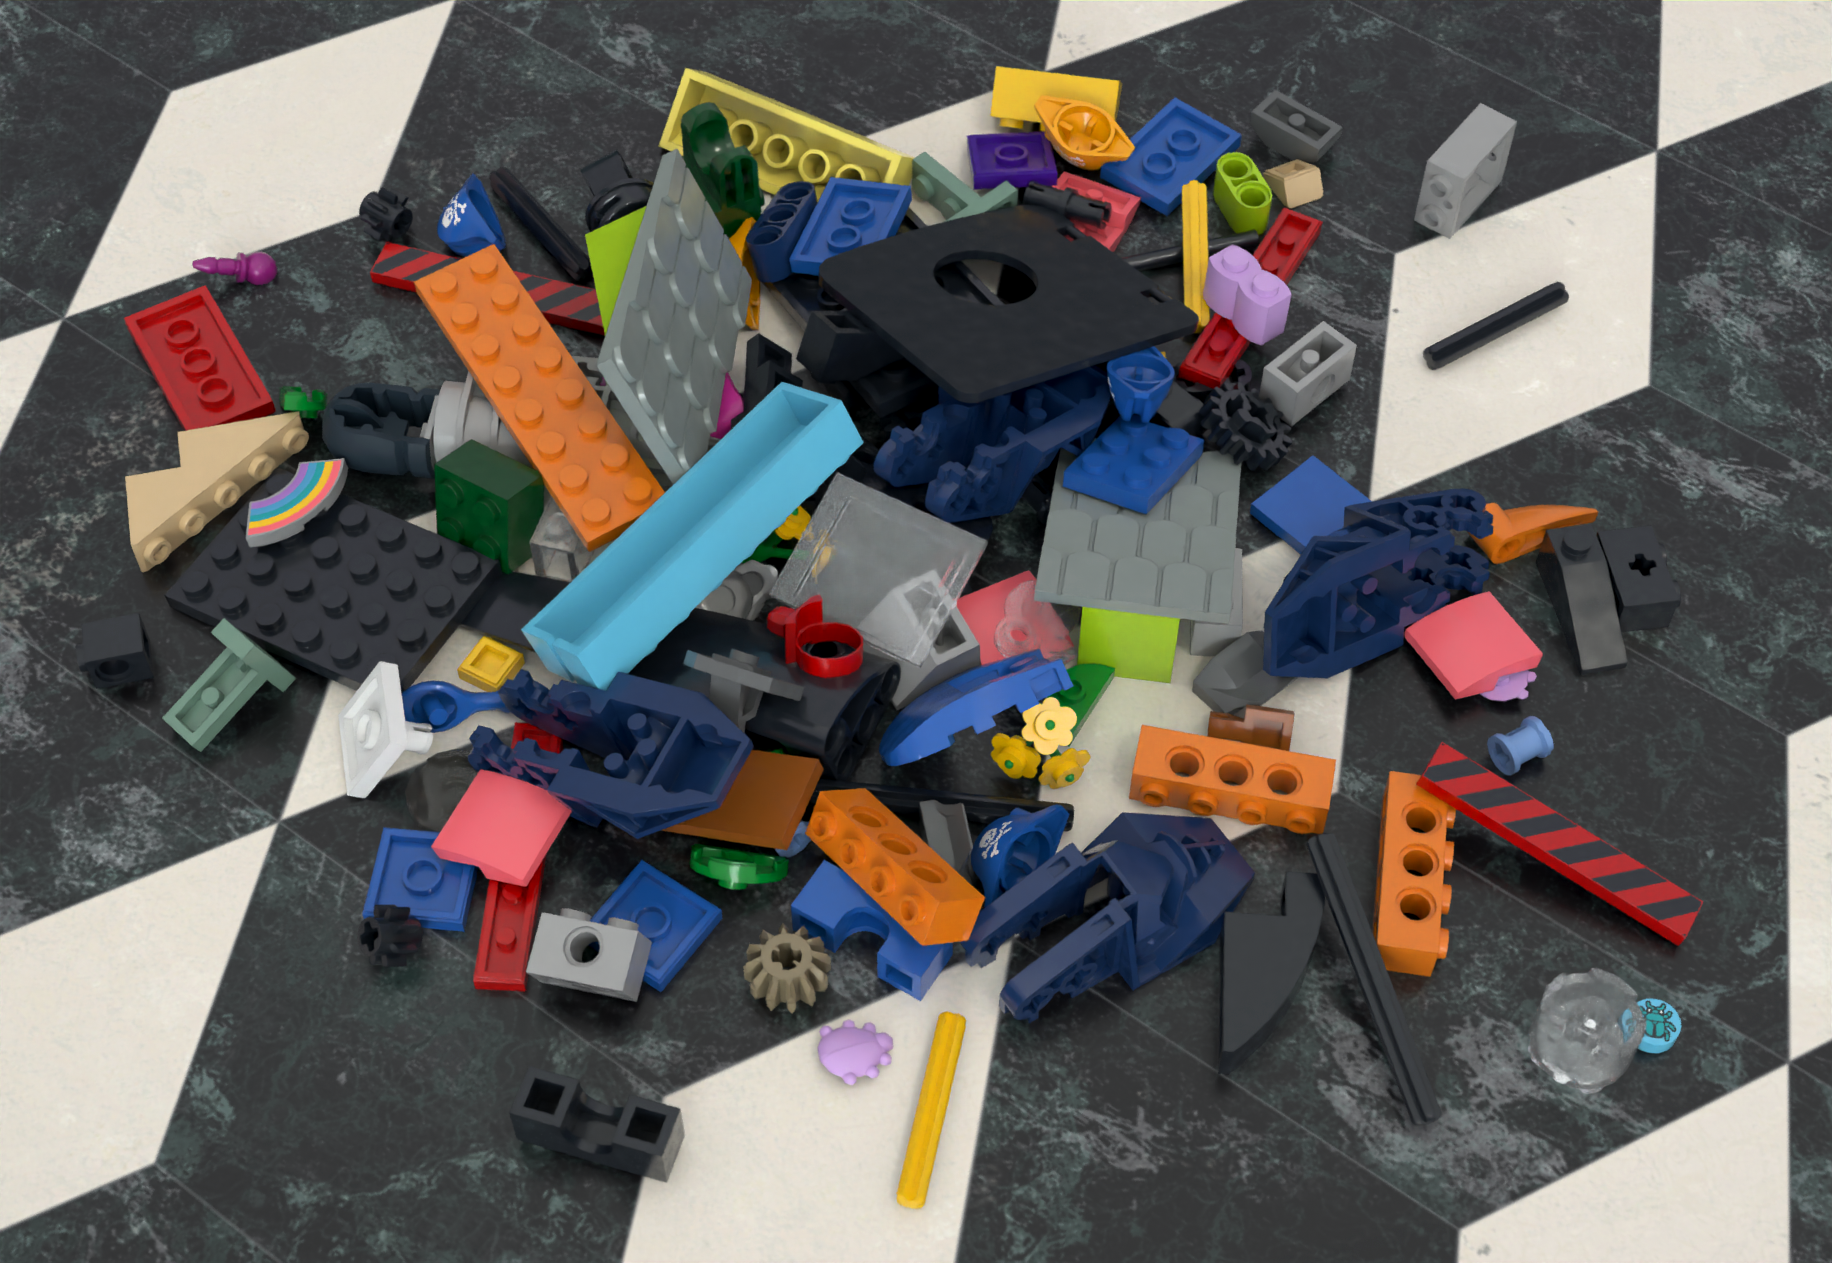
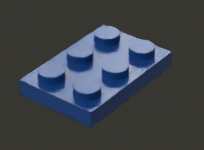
M1174 98L1130 139L1135 149L1128 160L1105 163L1101 166L1100 178L1124 192L1141 197V202L1168 216L1182 203L1181 189L1183 185L1189 184L1191 180H1197L1198 183H1202L1216 170L1218 159L1222 155L1235 152L1240 147L1242 134L1181 100Z
M830 177L789 258L791 271L818 276L819 266L827 258L895 236L912 201L911 186Z
M1132 415L1130 422L1123 421L1121 416H1119L1064 470L1062 487L1147 514L1202 456L1204 439L1191 436L1180 428H1166L1151 422L1141 423L1139 415Z

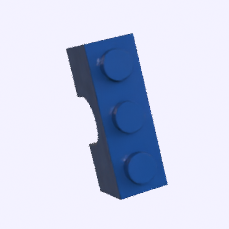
M825 860L791 904L792 929L797 931L804 925L808 930L809 939L820 937L824 942V947L834 953L842 942L853 933L868 931L881 936L885 943L877 953V977L919 1001L923 999L953 955V942L922 946L844 870Z

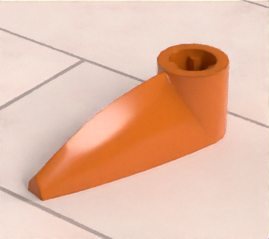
M1497 503L1486 504V511L1493 515V523L1491 524L1493 526V534L1478 539L1467 531V533L1492 563L1501 564L1541 548L1546 530L1592 523L1596 520L1598 511L1594 508L1565 505H1534L1503 511Z

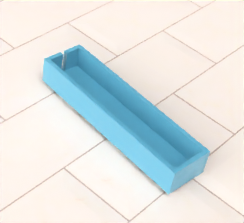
M781 382L521 629L547 670L571 682L575 680L577 684L607 691L618 672L628 674L645 656L651 654L656 649L658 643L678 624L686 620L690 612L708 594L716 590L743 560L754 553L757 546L776 528L783 525L787 517L806 498L812 496L818 487L838 467L845 464L849 456L864 443L842 400Z

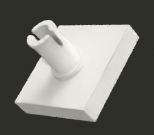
M380 661L338 715L347 795L366 798L404 750L426 754L431 747L433 733L430 731L432 726L427 723L420 724L405 721L397 664Z

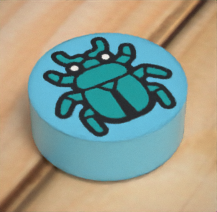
M1644 999L1637 1002L1631 1008L1625 1021V1032L1628 1039L1638 1049L1648 1053H1661L1670 1049L1681 1030V1020L1676 1010L1668 1003L1658 999Z

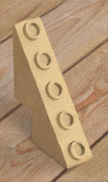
M299 411L177 432L181 467L125 477L131 547L141 572H147L155 565L166 560L172 551L191 536L198 534L208 522L226 508L233 506L249 489L259 481L268 478L274 469L306 446L309 435L304 430Z

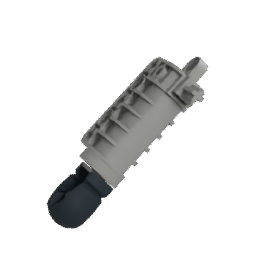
M572 356L583 374L588 376L586 377L666 492L673 486L672 482L608 383L606 382V386H600V382H602L604 377L596 366L598 358ZM469 371L465 383L445 381L441 390L423 388L418 393L409 386L357 383L345 387L331 399L323 414L322 439L334 459L344 458L347 467L368 473L402 476L410 471L415 477L434 479V464L470 439L533 469ZM416 426L422 428L420 438L407 436L409 427ZM709 437L707 452L710 449H712L720 441V439Z

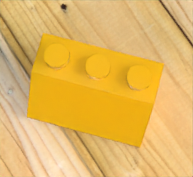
M996 66L990 116L1000 118L999 126L1023 129L1024 121L1039 122V131H1045L1046 128L1034 108V104L1039 97L1045 95L1094 104L1105 110L1116 121L1122 83L1116 80Z

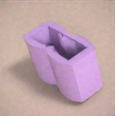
M1230 245L1210 256L1203 297L1207 305L1217 314L1232 320L1236 330L1247 340L1255 344L1263 345L1284 333L1291 299V292L1288 286L1274 274L1261 270V266L1255 257L1238 246Z

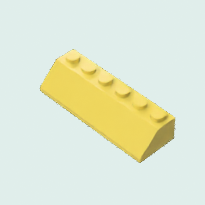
M685 68L659 147L669 151L678 149L681 156H683L681 134L683 114L699 104L706 102L715 103L727 119L734 147L737 148L745 145L757 161L759 186L762 190L775 195L781 187L789 183L805 181L814 185L817 201H819L830 177L909 186L912 179V159L915 158L707 72Z

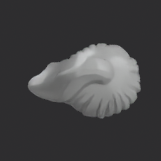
M749 560L746 563L741 562L723 580L722 584L708 594L695 608L754 621L764 607V602L777 595L778 570L772 565H763L755 560Z

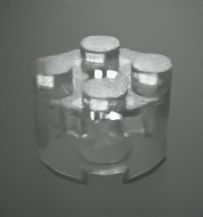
M1590 968L1589 973H1574L1566 976V972L1559 974L1546 987L1529 1029L1530 1044L1528 1051L1531 1060L1539 1065L1555 1081L1579 1089L1586 1094L1600 1092L1605 1086L1615 1083L1627 1071L1641 1044L1647 1026L1646 1019L1643 1020L1642 1011L1636 1002L1638 995L1635 990L1620 977L1601 969Z

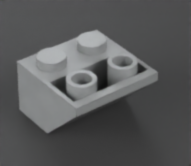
M935 570L893 589L856 628L863 636V651L896 661L900 664L901 678L896 693L891 700L897 711L908 706L917 697L941 682L967 669L981 666L980 645Z

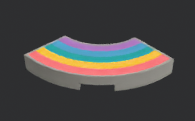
M345 459L299 462L296 474L282 490L267 498L251 501L249 503L245 537L249 547L264 546L287 539L305 529L304 524L314 518L322 510L328 511L339 497L347 478L348 467Z

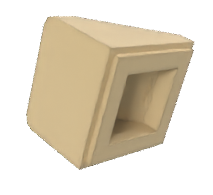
M1296 159L1266 170L1263 173L1266 183L1287 208L1292 209L1323 196L1320 169L1309 163Z

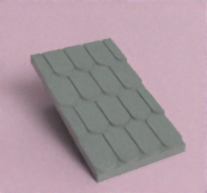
M678 149L662 156L647 206L585 234L605 333V339L596 366L673 485L707 453L710 434L717 430L725 375L733 367L738 331L745 327L752 285L749 273L745 266L742 267V261L726 234H723L724 230L709 203L705 202V196L689 168H685L686 163Z
M1061 447L1042 545L1034 601L1082 607L1077 665L1102 664L1115 668L1114 677L1171 683L1180 619L1229 624L1241 463L1239 465L1234 464L1233 455L1230 453L1224 455L1219 451L1202 453V456L1147 514H1143L1062 487L1064 470L1078 456Z

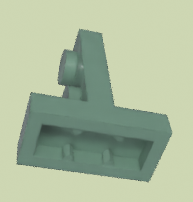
M925 151L912 159V189L921 200L928 201L939 210L946 221L1017 206L1018 190L1007 181L981 197Z
M225 618L222 619L211 633L227 648L162 717L180 736L200 752L266 680L284 692L296 679L268 652Z

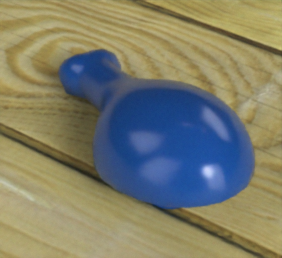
M426 681L413 685L402 693L405 721L430 724L432 726L431 733L452 729L476 712L499 710L509 713L510 711L498 694L499 690L496 692H470L449 682Z

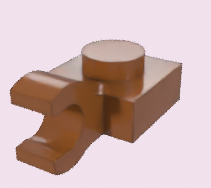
M1246 704L1244 718L1228 713L1210 711L1207 736L1238 740L1241 743L1289 751L1295 713L1291 710Z

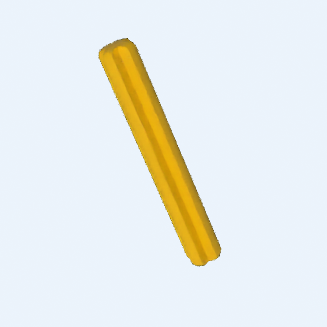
M1191 180L1189 184L1183 185L1181 189L1184 305L1193 310L1199 317L1197 330L1194 333H1202V330L1205 329L1210 321V307L1203 297L1209 261L1207 187L1203 183H1198L1197 180Z
M945 1011L938 1017L896 1193L897 1203L903 1207L920 1209L925 1205L966 1028L965 1017L958 1013Z

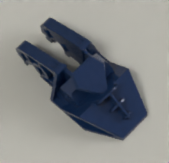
M1094 365L977 403L958 401L939 386V404L923 412L921 424L914 431L907 427L903 429L900 426L892 428L890 439L884 443L875 458L874 472L895 487L929 483L925 507L947 523L1008 514L1014 510L1032 478L1049 467L1061 447L1079 457L1092 444L1112 398L1107 373Z
M1461 488L1353 504L1344 507L1343 528L1327 536H1313L1292 570L1284 577L1283 584L1265 611L1263 670L1270 676L1328 679L1403 646L1405 626L1419 621L1445 607L1446 603L1450 602V592L1446 588L1452 590L1466 589L1472 595L1482 593L1483 582L1489 580V571H1487L1489 569V561L1471 548L1454 545L1455 537L1449 530H1465L1478 539L1493 534V526L1491 525L1493 523V515L1486 511L1485 498L1476 491Z
M521 669L514 680L507 679L498 692L509 711L519 719L604 757V766L609 776L591 772L579 749L572 748L570 750L565 748L560 754L541 749L536 740L525 738L524 741H518L514 749H512L498 738L492 728L478 725L469 738L473 749L468 755V761L477 772L483 769L504 774L547 790L552 797L572 811L571 817L581 822L598 827L604 818L626 833L639 839L720 808L754 746L750 738L701 692L621 672L617 673L607 691L562 679L558 685L553 684L549 690L541 683L535 681L529 671Z
M1122 812L1082 852L1072 842L980 911L969 940L960 941V944L966 951L965 960L969 966L972 967L978 964L980 968H983L996 960L999 947L1014 934H1019L1022 939L1027 937L1030 941L1040 935L1041 927L1065 914L1070 918L1074 915L1079 916L1082 914L1087 889L1108 878L1107 894L1112 898L1109 904L1014 976L1001 990L999 1007L1003 1013L1006 1014L1010 1011L1015 1019H1027L1031 1023L1038 1018L1039 1010L1048 1004L1058 991L1063 995L1069 993L1074 998L1117 972L1121 974L1130 988L1135 990L1216 943L1220 936L1224 912H1234L1253 882L1255 872L1212 818Z

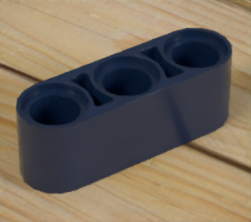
M798 181L781 187L747 234L746 242L756 280L765 283L777 282L792 273L789 258L818 203L815 187L812 183Z

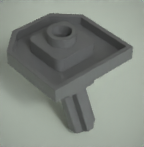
M732 648L729 657L715 653L710 657L687 650L683 663L691 668L711 674L709 700L743 733H745L746 721L756 716L763 692L800 701L804 690L802 686L772 677L771 671L757 667L760 657Z

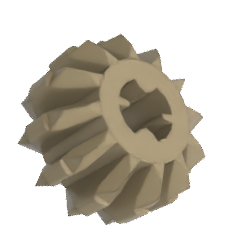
M782 923L778 930L779 935L773 936L767 931L762 930L759 936L760 944H749L747 949V960L749 962L743 967L744 978L747 982L751 983L750 991L755 1000L766 997V1005L771 1011L781 1002L786 1003L787 1009L793 1014L797 1007L796 1001L801 1000L812 1007L816 1001L815 992H826L828 987V976L826 974L831 970V959L828 954L824 953V942L821 938L809 939L808 930L804 925L794 934H791L787 926ZM788 966L792 967V969L783 970V967Z

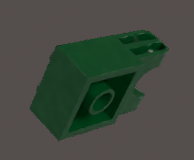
M706 102L691 108L683 114L681 119L682 158L686 163L685 168H689L705 196V202L709 203L724 230L723 234L730 238L737 232L744 220L753 217L757 221L761 216V207L765 205V199L759 186L758 164L745 145L737 148L734 147L727 119L715 103Z

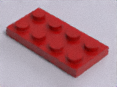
M206 285L124 318L129 333L184 431L262 418L276 412L272 398Z

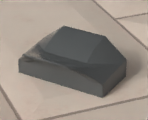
M1274 90L1251 112L1250 125L1265 146L1292 161L1298 159L1306 163L1317 162L1341 137L1343 129L1342 126L1277 90Z
M1262 630L1252 631L1242 635L1209 661L1194 680L1192 692L1213 711L1235 715L1246 704L1262 706L1298 679V677L1270 676L1263 670L1264 632Z
M936 800L920 802L919 828L922 840L972 885L967 861L973 849L964 804L943 805Z

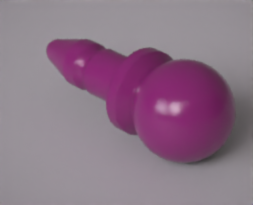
M238 252L236 260L233 258L216 259L215 257H206L195 260L192 263L193 268L207 274L218 273L219 275L230 276L235 274L238 283H243L247 280L254 285H263L271 282L277 274L275 260L264 252H254L248 256Z

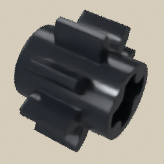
M383 187L379 189V192L373 191L366 195L359 208L360 220L367 223L363 232L378 241L383 238L391 242L393 237H402L409 230L413 219L411 210L404 206L407 203L408 197L393 188L389 191Z
M396 904L375 905L374 917L365 918L359 926V947L365 955L371 956V965L383 964L384 967H404L407 964L406 954L417 953L421 946L423 935L421 924L417 918L409 916V907H397Z

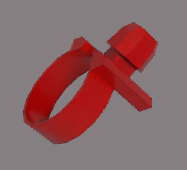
M820 594L810 597L797 609L780 606L769 613L767 628L775 635L785 639L786 664L796 662L804 672L821 678L848 675L858 670L862 665L863 636L850 625L838 622H823L822 597ZM823 641H836L848 644L855 648L856 651L839 658H820L804 652L801 648L806 643L815 644Z

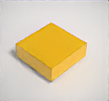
M483 635L457 668L460 679L486 692H496L500 690L507 679L513 680L525 664L522 653Z

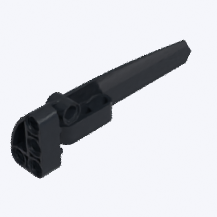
M502 572L459 626L535 652L521 629L571 582L519 572H511L509 575ZM694 608L686 620L678 624L657 644L656 649L651 654L645 656L628 673L629 675L701 692L709 699L711 674L684 665L687 650L712 657L713 653L729 657L732 648L760 657L757 667L771 671L772 677L802 686L804 690L800 701L763 692L756 716L746 721L745 730L782 743L789 755L819 759L824 769L821 777L836 781H846L855 769L896 693L901 678V667L896 661L863 651L862 665L851 674L831 678L813 676L801 670L796 662L786 664L785 639L772 633L767 628V624ZM823 641L815 644L806 643L801 648L804 652L820 658H839L856 651L855 648L836 641Z

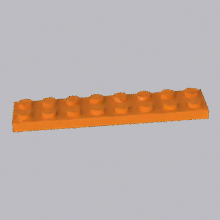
M495 244L414 281L417 294L533 469L542 475L545 487L588 552L618 538L665 493Z

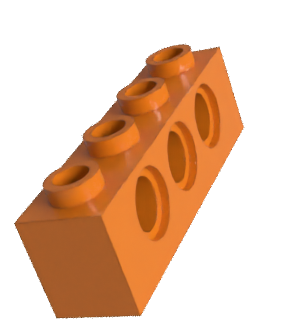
M1142 725L1132 772L1129 799L1141 801L1145 805L1152 807L1170 806L1186 809L1200 816L1219 815L1235 818L1249 825L1268 824L1284 827L1298 834H1321L1324 831L1329 812L1336 760ZM1182 772V773H1186V774H1188V775H1190V776H1189V777H1181V776L1176 775L1175 773ZM1224 782H1235L1238 784V786L1227 785ZM1273 790L1284 791L1287 795L1277 794Z
M1390 771L1382 797L1372 933L1387 971L1431 977L1437 958L1445 959L1448 949L1449 929L1440 927L1441 914L1448 915L1451 902L1452 887L1449 884H1443L1444 871H1450L1452 867L1454 842L1446 841V828H1453L1456 809L1416 785L1421 775ZM1411 828H1419L1425 833L1415 832ZM1407 870L1418 871L1423 876H1414L1407 872ZM1404 913L1414 914L1421 920H1411L1404 916Z
M866 788L820 791L805 834L922 946L968 941L985 897Z

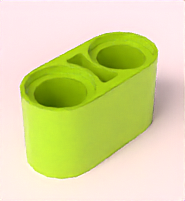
M1237 152L1222 155L1218 159L1213 189L1214 200L1235 233L1256 230L1258 236H1260L1267 230L1272 201L1271 189L1249 156Z

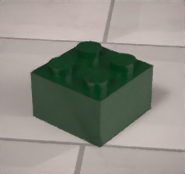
M470 439L434 464L438 535L472 548L493 560L498 559L502 572L508 575L544 548V482L542 475L537 470L473 439Z

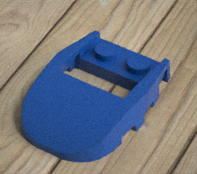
M1040 649L967 669L932 687L906 706L885 731L879 746L880 756L888 766L903 765L927 757L950 747L955 742L954 733L972 726L976 734L984 732L996 726L992 716L1016 705L1018 712L1022 713L1038 705L1039 700L1062 689L1067 690L1073 687V683L1062 659L1049 661L1043 658Z

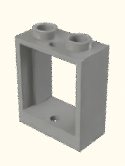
M1480 103L1427 160L1414 220L1450 239L1501 183L1517 121Z

